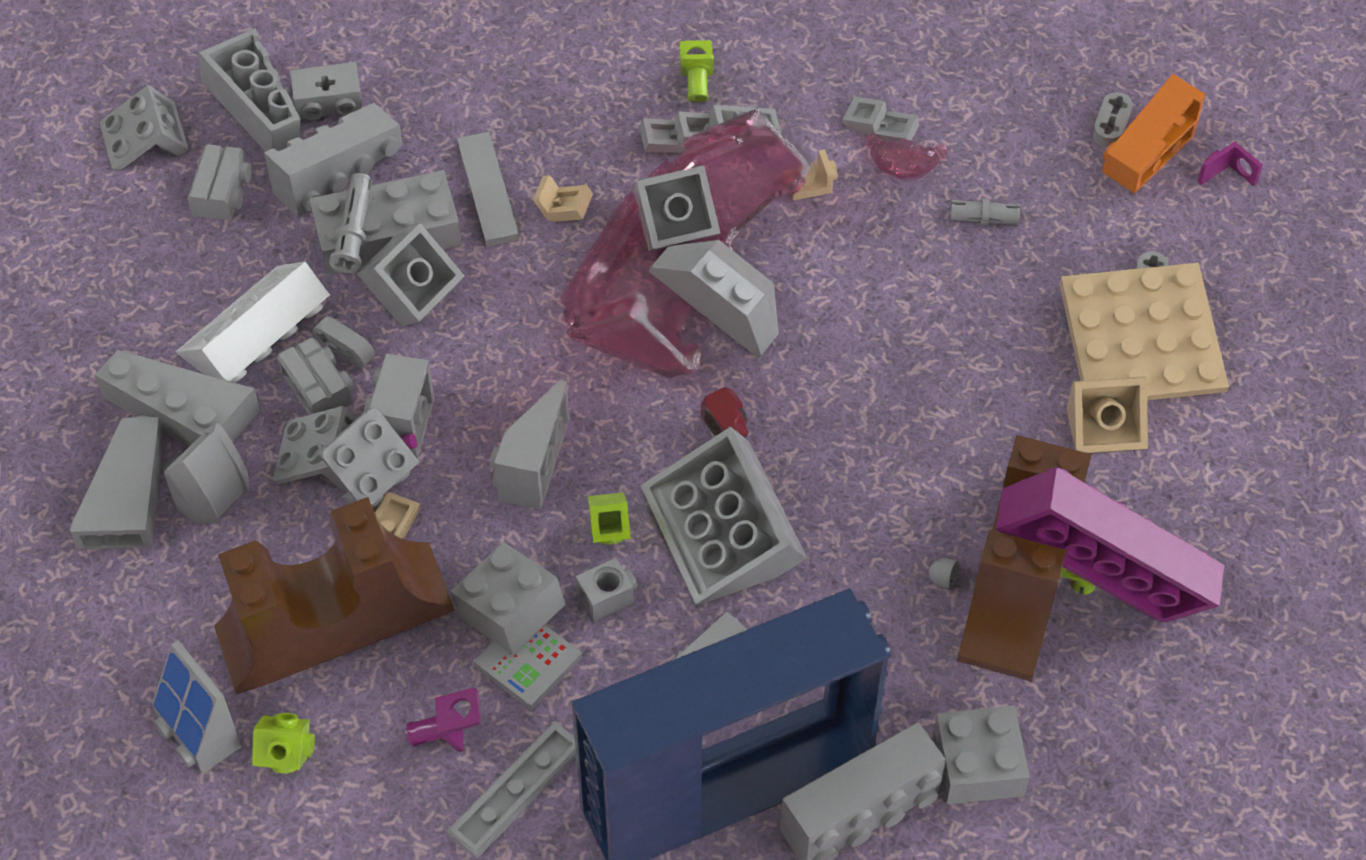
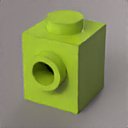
M624 492L587 496L593 543L600 542L604 545L620 543L624 539H631L628 505Z

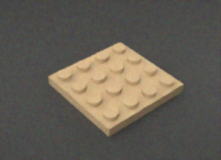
M1199 263L1061 276L1059 285L1080 381L1145 376L1147 377V400L1228 391L1229 384Z

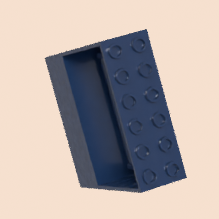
M851 588L572 701L580 808L605 860H650L781 804L783 798L876 746L875 741L877 732H879L878 722L879 716L882 714L881 703L882 697L885 695L884 684L885 678L888 676L887 665L888 659L891 657V650L883 634L877 635L873 629L871 614L866 603L863 600L857 601ZM825 685L824 698L702 750V736Z

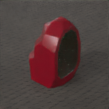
M723 387L705 396L701 403L700 413L713 435L717 436L727 428L732 427L746 438L749 433L746 427L748 418L743 410L742 401L734 391Z

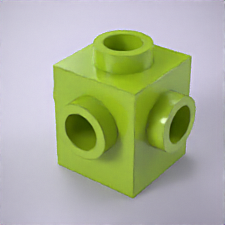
M278 713L274 716L263 715L253 728L252 766L269 767L276 773H292L295 770H300L307 757H312L314 752L315 735L309 733L310 720L298 719V716L293 713Z

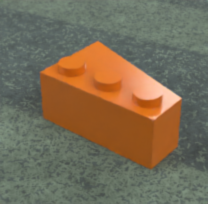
M1172 74L1118 140L1112 142L1103 154L1105 162L1102 173L1135 194L1194 137L1206 94L1175 74Z

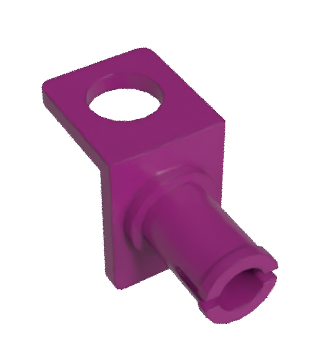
M475 687L436 697V716L415 722L411 721L406 724V736L410 745L417 747L420 744L443 739L456 751H464L463 729L478 726L481 723L479 691ZM466 700L470 703V711L462 719V716L453 707L456 703Z

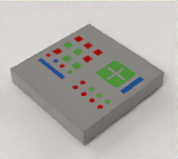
M544 625L514 655L493 641L473 662L475 668L532 711L583 656L581 651Z

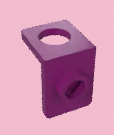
M1234 141L1221 151L1216 150L1207 157L1202 164L1197 183L1200 185L1204 184L1230 166L1247 182L1255 186L1263 165ZM1240 159L1248 162L1252 170L1251 174L1242 168Z

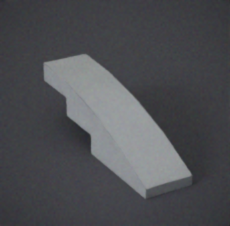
M713 105L710 113L678 111L675 120L643 118L639 126L645 152H693L780 139L782 135L775 109Z

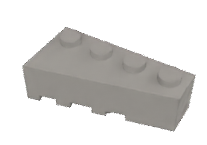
M256 28L199 52L201 82L264 151L272 148L280 151L287 148L288 141L297 137L301 139L300 117L286 89H283L280 83V76L277 70L273 69L269 61V54L265 46L262 47Z
M117 350L95 374L103 398L134 416L159 417L163 432L188 447L215 421H218L233 443L260 412L254 388Z

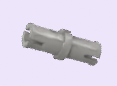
M951 199L950 221L981 223V226H988V223L1018 226L1020 203L990 202V199H982V201Z

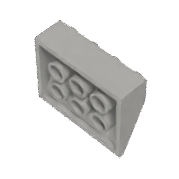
M732 427L727 428L640 485L697 606L775 579L807 559L750 442Z

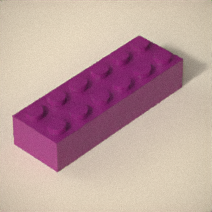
M1058 467L1051 468L1002 489L996 525L997 531L1067 550L1063 568L1150 617L1167 623L1220 606L1224 564L1210 557L1205 551L1198 550L1184 542L1181 537L1155 525L1152 520L1143 518L1131 511L1125 504L1116 502L1102 494L1096 487L1087 485L1073 477L1067 470Z

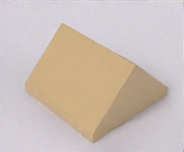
M1147 377L1073 381L1067 404V413L1075 450L1095 453L1148 449Z

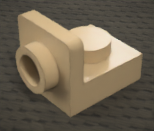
M825 149L818 150L817 162L789 167L784 170V176L793 201L832 193L833 181L838 178L836 164L834 160L829 161Z

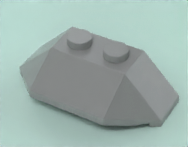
M720 240L668 246L648 270L758 359L779 334L774 283Z

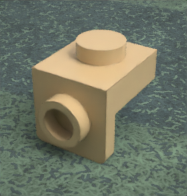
M547 175L542 177L533 200L548 221L582 220L593 193L588 185L558 187L552 177Z

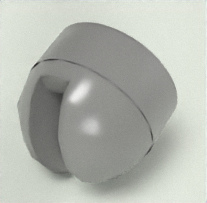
M939 558L934 561L928 571L929 578L933 584L952 590L959 572V561L949 558Z

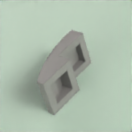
M861 97L853 98L842 119L843 124L854 131L908 148L919 127L918 115L887 111L885 101Z

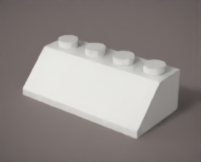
M306 262L276 266L175 352L201 373L236 383L246 375L247 371L245 368L253 361L259 362L272 352L273 349L270 346L278 339L284 340L294 334L298 329L296 324L304 317L308 319L317 314L323 308L321 302L330 294Z

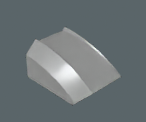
M215 421L164 471L176 510L196 524L219 522V517L244 492H249L246 467L234 444L218 421Z

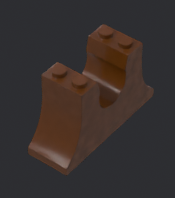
M1016 435L1003 488L1055 467L1067 470L1070 475L1085 483L1092 454ZM999 501L992 530L989 529L980 560L957 661L1032 682L1067 550L997 531Z
M369 497L331 511L330 526L336 541L327 552L311 561L296 565L275 563L271 559L269 550L257 540L218 554L232 600L228 610L214 625L236 693L240 694L273 683L455 611L430 543L409 541L390 533L379 522Z

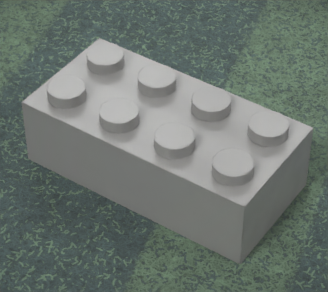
M444 170L371 186L363 224L366 241L365 245L361 247L359 254L362 261L361 267H364L402 228L421 223L443 250L462 246L459 220ZM349 190L309 199L327 275L339 272L331 267L329 260L331 254L335 252V231L342 225Z
M917 722L783 798L780 832L799 860H834L838 855V850L849 844L852 847L863 844L871 837V831L881 825L890 828L899 823L904 818V812L916 805L919 809H922L933 803L938 797L946 759L920 723Z

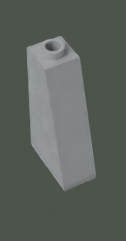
M140 415L121 419L71 524L70 533L77 549L152 547L165 436L159 417Z

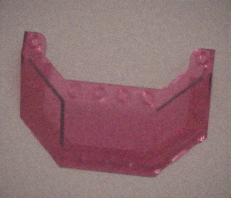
M756 108L692 135L683 143V147L686 150L671 163L666 159L648 175V178L704 165L720 234L682 244L720 240L732 250V242L738 231L775 198L788 193H797L806 182L804 178L812 165ZM633 191L621 200L560 297L561 303L566 307L563 310L565 322L570 326L567 329V334L576 342L669 379L683 374L689 375L699 367L702 349L696 343L683 346L679 333L687 326V318L694 307L648 271L667 247L648 251Z

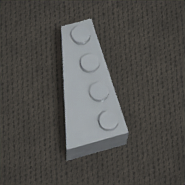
M372 103L341 117L336 126L330 128L323 125L316 128L314 136L305 140L297 137L288 141L287 148L277 151L272 148L265 151L264 156L272 192L299 217L306 211H312L310 198L341 192L346 188L353 174H367L378 161L386 156L391 157L396 154L403 143L400 125L375 103Z

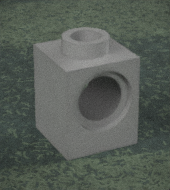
M617 558L576 575L577 594L593 622L634 604V590L637 589L636 580L629 568L623 570ZM605 587L615 588V590L610 592H606L601 589Z

